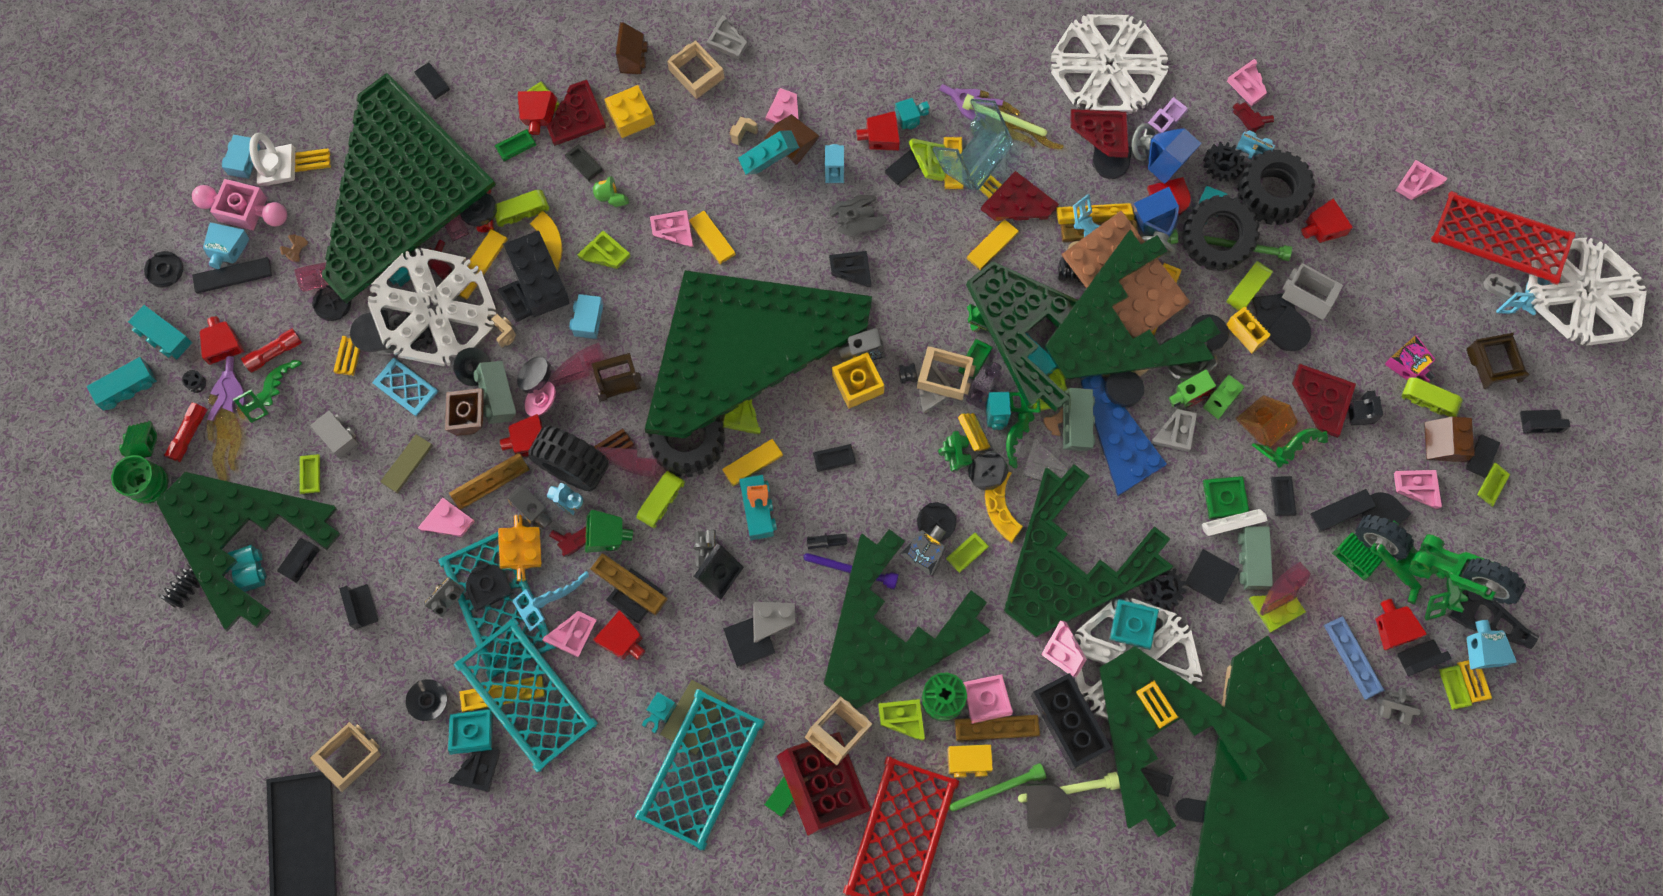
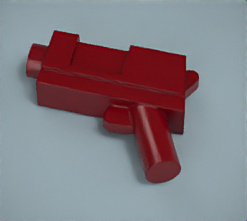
M1246 102L1242 104L1236 103L1232 107L1234 109L1233 113L1241 119L1248 130L1254 133L1263 128L1265 123L1274 122L1273 115L1261 116L1259 112L1255 113Z
M438 240L434 251L442 252L445 242ZM430 259L427 263L428 267L433 269L442 280L453 271L445 261Z
M586 527L574 534L568 532L565 535L552 530L549 537L559 542L557 546L562 550L563 557L566 555L570 556L586 544Z

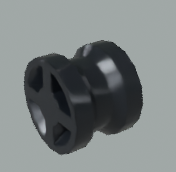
M910 363L909 366H898L901 384H905L907 381L917 382L914 363Z
M189 370L184 373L182 383L191 392L198 393L205 388L206 379L198 371Z

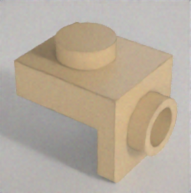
M740 116L737 124L733 125L730 130L732 143L739 145L746 131L757 134V123L750 118Z
M496 314L492 321L502 332L496 340L499 346L503 348L514 341L516 334L511 327V322L506 317L501 318Z

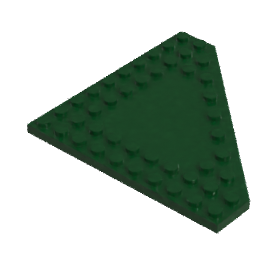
M385 73L357 96L358 105L357 110L354 111L352 121L354 126L349 136V151L345 157L344 176L341 177L340 196L336 202L334 212L336 216L335 221L332 222L330 246L327 247L326 266L322 272L323 279L346 304L371 285L402 253L405 258L406 251L410 254L496 186L494 180L388 73Z
M685 270L645 425V433L685 439L698 428H704L714 422L715 418L720 415H726L738 408L742 402L749 401L760 395L769 386L772 388L785 380L786 376L799 372L807 367V364L817 361L829 354V351L839 348L848 343L850 336L867 331L872 296Z
M1265 636L1232 657L1224 707L1272 739L1271 742L1256 750V753L1268 770L1248 781L1218 736L1214 766H1212L1210 777V790L1204 811V823L1199 839L1198 856H1196L1193 872V885L1189 896H1274L1389 819V816L1270 637Z

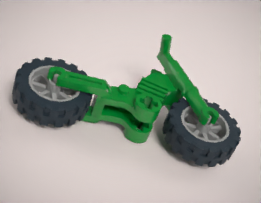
M1367 515V517L1364 516L1355 530L1358 540L1363 542V545L1366 547H1370V551L1378 555L1386 563L1387 567L1405 585L1409 586L1411 590L1407 602L1411 604L1416 603L1418 593L1422 588L1414 576L1428 580L1433 574H1436L1440 579L1447 577L1457 587L1481 595L1485 599L1496 600L1498 603H1506L1508 605L1519 602L1526 589L1524 580L1507 566L1503 567L1498 562H1492L1489 559H1484L1468 552L1461 554L1450 552L1443 548L1445 543L1437 536L1427 534L1420 550L1417 551L1411 534L1407 533V530L1403 527L1400 528L1399 524L1395 521L1392 523L1389 519H1382L1380 516L1374 515L1373 517L1372 515Z

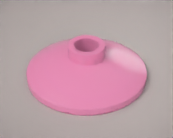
M549 381L540 390L536 389L533 391L534 393H528L525 400V411L528 415L538 414L541 416L553 404L556 390L555 386Z

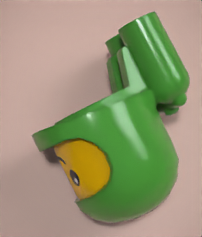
M612 176L608 177L607 180L598 181L594 184L593 194L597 200L601 202L608 201L614 207L629 204V199L625 194L617 193L615 180Z

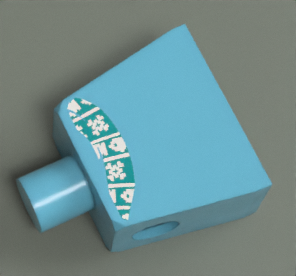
M210 222L203 250L211 258L209 266L220 269L223 262L235 263L249 241L246 232L243 229Z
M1488 620L1475 622L1478 633L1467 637L1470 668H1494L1516 663V658L1505 632L1502 630L1491 631Z

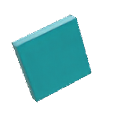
M1118 599L1109 640L1150 650L1159 609Z
M491 710L450 714L449 755L492 750L493 713Z

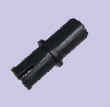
M825 533V535L807 537L808 550L815 548L829 549L830 546H840L848 543L846 534L827 535Z

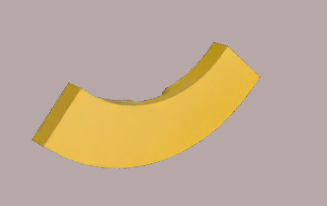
M542 210L530 225L536 231L539 230L558 272L562 257V240L555 223Z
M1008 471L1005 481L995 489L985 490V504L994 527L1012 544L1023 526L1014 519L1006 506L1005 489L1007 481L1012 474Z

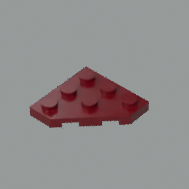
M587 79L569 86L564 100L560 102L555 112V117L547 126L554 146L606 128Z
M1071 109L1070 128L1107 156L1128 157L1126 112Z
M1015 171L982 205L980 210L994 221H1003V219H1013V221L1029 220V218L1047 220L1058 208L1059 204Z
M1299 364L1292 381L1295 390L1317 429L1322 432L1326 431L1328 435L1338 438L1341 434L1356 383Z

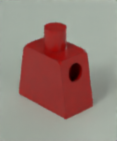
M518 91L519 118L525 125H529V134L539 135L540 127L548 126L550 121L552 122L557 103V97L552 91Z
M895 111L867 118L866 129L856 130L857 141L868 140L869 149L899 151L900 141Z
M1333 198L1309 215L1306 220L1308 226L1302 228L1301 231L1304 238L1307 239L1315 236L1318 242L1322 243L1348 235L1353 227Z
M217 316L207 319L209 327L201 329L199 333L202 358L209 365L222 361L228 356L233 357L245 352L234 330L226 321L220 323Z
M535 414L508 427L510 437L499 440L502 451L513 448L515 455L520 453L522 457L528 456V450L541 428H543L539 415Z
M1392 598L1380 603L1384 614L1375 619L1384 650L1403 645L1427 635L1408 606L1397 609Z
M620 610L593 639L598 646L622 660L629 654L639 660L645 653V650L638 645L643 639L642 636Z

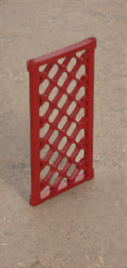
M1453 191L1448 194L1447 203L1436 231L1431 237V242L1441 243L1540 277L1555 285L1560 283L1561 274L1572 241L1575 238V232L1569 230L1567 232L1457 195L1458 193ZM1452 201L1457 202L1458 207L1449 208ZM1467 206L1475 208L1476 213L1469 215L1465 208ZM1461 211L1464 217L1456 218L1453 212ZM1485 213L1492 214L1495 220L1487 221L1483 215ZM1446 214L1452 218L1451 221H1444ZM1479 217L1483 223L1477 225L1471 218ZM1504 219L1513 221L1514 226L1506 227L1502 221ZM1466 220L1471 227L1463 228L1459 222ZM1497 223L1502 230L1494 231L1490 225ZM1455 224L1459 230L1452 232L1447 225ZM1524 225L1531 227L1533 232L1526 234L1521 227ZM1486 227L1490 233L1484 235L1478 228ZM1441 228H1444L1447 232L1445 236L1439 235ZM1473 230L1478 237L1470 238L1466 232ZM1517 230L1521 236L1513 237L1509 231ZM1542 232L1549 233L1552 239L1544 240L1540 234ZM1504 233L1509 240L1501 241L1497 235ZM1462 234L1466 240L1463 243L1456 241L1454 235ZM1536 236L1540 243H1531L1529 237ZM1493 237L1497 243L1490 245L1485 238ZM1562 238L1567 240L1565 247L1559 241ZM1480 240L1485 247L1483 249L1474 247L1473 242ZM1524 240L1528 246L1522 248L1516 241ZM1511 243L1516 250L1508 251L1504 245ZM1556 243L1559 249L1553 251L1547 244ZM1543 246L1548 253L1539 254L1536 247ZM1500 247L1504 254L1501 256L1494 254L1492 248ZM1531 250L1535 256L1528 258L1523 251ZM1518 253L1523 260L1521 262L1512 260L1511 255ZM1563 253L1561 260H1558L1555 254ZM1549 256L1555 263L1546 264L1543 258ZM1538 260L1543 267L1540 269L1532 267L1531 261ZM1558 267L1556 275L1551 273L1550 268Z
M886 756L884 762L886 766L848 885H845L843 893L846 896H866L855 892L856 885L864 884L869 891V896H875L882 891H885L887 896H890L888 888L898 884L903 891V896H922L952 797L960 782L959 780L898 761L891 756ZM897 765L909 769V771L899 776L893 769ZM913 772L927 775L929 778L922 782H917ZM911 774L915 785L909 789H904L900 778ZM934 778L948 782L947 788L938 789L934 783ZM898 781L902 792L891 796L887 791L889 782ZM927 781H931L936 790L929 796H925L920 788V785ZM913 788H918L922 799L912 803L907 792ZM904 794L909 802V806L899 810L894 803V798ZM937 794L943 801L940 809L932 810L927 799ZM891 801L896 812L886 817L880 811L883 802ZM924 801L929 809V813L919 817L914 809V805ZM911 808L916 819L910 823H905L901 817V812ZM898 815L903 825L896 830H891L887 819ZM932 815L936 820L934 829L925 830L921 819ZM885 822L889 833L878 837L874 832L876 823ZM914 822H919L923 833L912 837L907 827ZM905 829L909 835V840L903 844H898L894 833ZM890 835L893 837L896 847L885 851L881 844V839ZM921 836H926L930 841L928 850L919 851L914 840ZM877 842L883 853L872 858L867 853L869 844ZM911 842L916 849V854L910 858H905L901 847ZM898 849L903 857V861L892 865L887 855ZM884 856L890 867L882 872H878L874 861ZM918 856L924 862L921 871L912 872L908 865V860ZM871 863L876 871V875L865 879L860 874L863 864ZM905 863L910 871V875L899 879L894 868ZM891 870L896 877V882L890 886H885L881 879V874ZM878 877L883 885V889L876 893H871L867 882ZM912 877L917 883L915 892L906 893L901 882Z

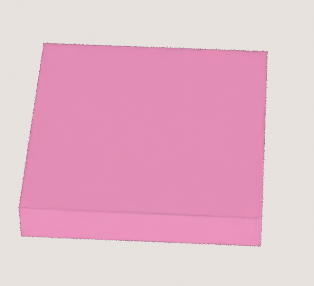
M1002 674L963 682L967 690L966 704L971 723L1013 714Z

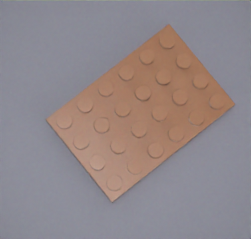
M1120 211L1061 255L1087 288L1129 230H1132L1140 244H1143L1145 241L1123 212ZM1155 259L1119 281L1129 297L1113 306V309L1134 339L1149 329L1151 332L1188 305L1190 301L1161 262Z

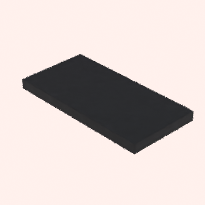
M321 771L266 779L270 896H337L332 782Z

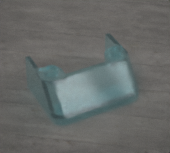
M970 100L976 114L970 125L974 137L961 154L958 149L935 146L933 148L942 170L972 190H979L1012 146V137L995 100Z

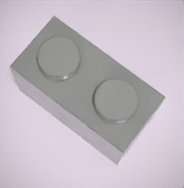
M328 411L310 426L338 458H341L358 444L354 439L356 434L349 427L345 429L342 426L345 422L338 414L333 415Z

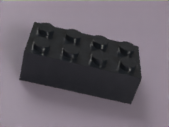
M539 230L503 243L506 256L533 317L570 304L568 294Z
M1071 673L1033 691L1031 698L1071 771L1112 749Z

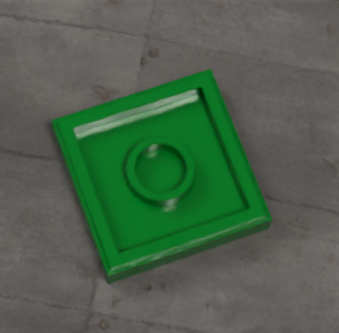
M1243 476L1203 480L1209 519L1225 518L1249 512Z

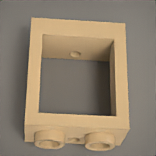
M696 40L686 45L682 51L674 54L667 61L669 71L696 99L724 79L723 68ZM697 56L710 71L692 84L679 68Z
M928 346L919 375L917 389L963 400L964 394L968 395L971 383H967L969 376L973 377L976 366L972 365L974 358ZM933 360L966 368L960 390L927 381Z
M840 696L809 729L805 738L833 763L838 765L868 732L872 723L865 715L860 714L853 708L850 702L845 701ZM835 713L858 732L845 747L822 729L824 724Z
M350 722L310 757L313 764L341 792L381 756L378 750L380 746L372 738L368 740L364 736L366 734L365 731L358 724L354 727ZM353 735L370 754L349 774L342 778L325 759Z

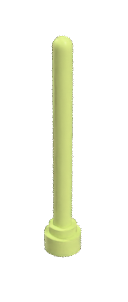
M967 94L962 108L966 110L976 109L1038 135H1047L1046 129L979 103L970 94Z
M1117 772L1107 773V776H1104L1103 779L1061 786L1060 788L1066 794L1102 787L1110 788L1111 790L1120 789ZM1026 793L1018 796L1019 802H1027Z

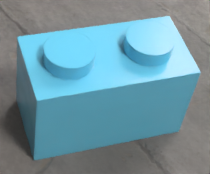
M233 135L232 140L228 143L227 154L222 160V168L227 175L250 178L254 167L250 156V137Z
M825 145V183H844V145Z
M578 294V299L573 304L574 318H571L569 326L574 336L597 339L604 305L601 297Z

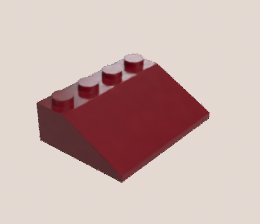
M840 732L830 734L831 737L845 747ZM808 741L787 748L777 755L807 836L871 811L849 754L836 765Z

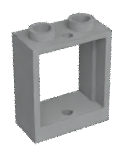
M1301 263L1298 269H1293L1288 277L1289 279L1282 289L1285 292L1282 298L1324 320L1343 285ZM1298 281L1326 296L1325 301L1295 286L1296 282Z

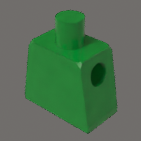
M590 510L586 516L585 552L616 551L622 545V540L632 541L633 529L622 528L623 519L619 516Z

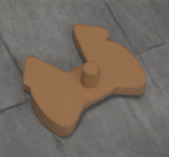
M296 234L288 235L293 245L291 249L281 246V254L293 262H299V254L302 248L308 245V241Z
M1063 408L1060 409L1058 414L1043 419L1045 427L1052 431V435H1061L1058 424L1063 423Z

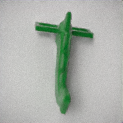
M292 360L272 370L264 381L263 391L257 394V396L252 390H249L233 399L251 423L269 414L264 406L273 405L272 397L280 393L275 388L281 384L280 381H277L283 377L281 373H287L288 368L293 370L302 364L301 361ZM251 395L254 400L247 405H242L239 402L241 398ZM261 408L263 411L262 415L256 418H252L249 415V412L254 409Z
M1009 392L1011 411L1019 413L1018 421L1008 432L1006 452L1009 458V465L1017 468V457L1014 456L1016 449L1013 446L1018 445L1017 438L1019 440L1023 438V431L1027 433L1030 431L1029 422L1035 419L1032 412L1040 413L1041 406L1039 399L1037 401V409L1028 408L1020 392ZM1013 396L1020 397L1021 408L1014 407Z
M1309 428L1298 432L1284 447H1277L1276 452L1266 445L1253 443L1252 446L1275 462L1277 467L1280 468L1283 464L1289 463L1286 459L1291 461L1294 459L1295 451L1303 449L1302 442L1308 444L1312 437V441L1318 438V442L1327 443L1328 435L1326 431L1322 432L1316 428Z
M1447 578V592L1430 596L1425 620L1445 616L1447 608L1463 612L1464 608L1460 602L1468 601V597L1461 593L1465 589L1453 585L1451 579ZM1443 597V601L1434 603L1435 599ZM1441 609L1439 614L1430 616L1432 611Z

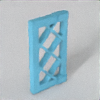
M395 357L372 382L415 416L439 392V390ZM397 365L403 370V373L392 374V370ZM406 375L414 378L417 384L407 385ZM403 376L404 385L393 387V377ZM385 378H390L389 388L381 383ZM421 386L430 390L427 395L421 396ZM418 387V396L407 398V388ZM404 389L405 398H400L393 390ZM419 399V404L415 408L408 404L410 400Z

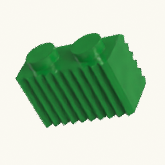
M148 420V422L144 421V423L141 422L140 424L128 426L126 433L123 434V443L119 445L122 456L137 455L144 458L152 456L157 441V432L152 422Z
M1350 533L1332 553L1363 580L1367 579L1383 561L1378 555L1370 551V547L1363 545V542H1360L1358 536L1354 533Z

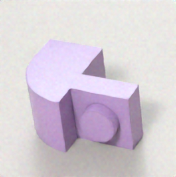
M1173 97L1163 110L1160 108L1148 124L1158 133L1173 130L1178 121L1188 111V108Z

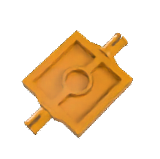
M515 515L514 527L498 528L500 569L511 568L517 570V581L521 582L522 574L523 582L526 580V569L541 567L542 564L539 527L523 526L522 515H519V517Z

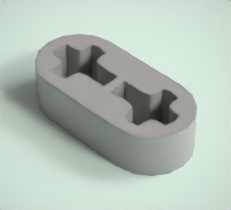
M1491 274L1484 281L1486 290L1505 300L1513 296L1509 294L1510 289L1514 290V294L1516 292L1522 293V289L1517 283L1498 274ZM1492 280L1496 281V286H1492Z

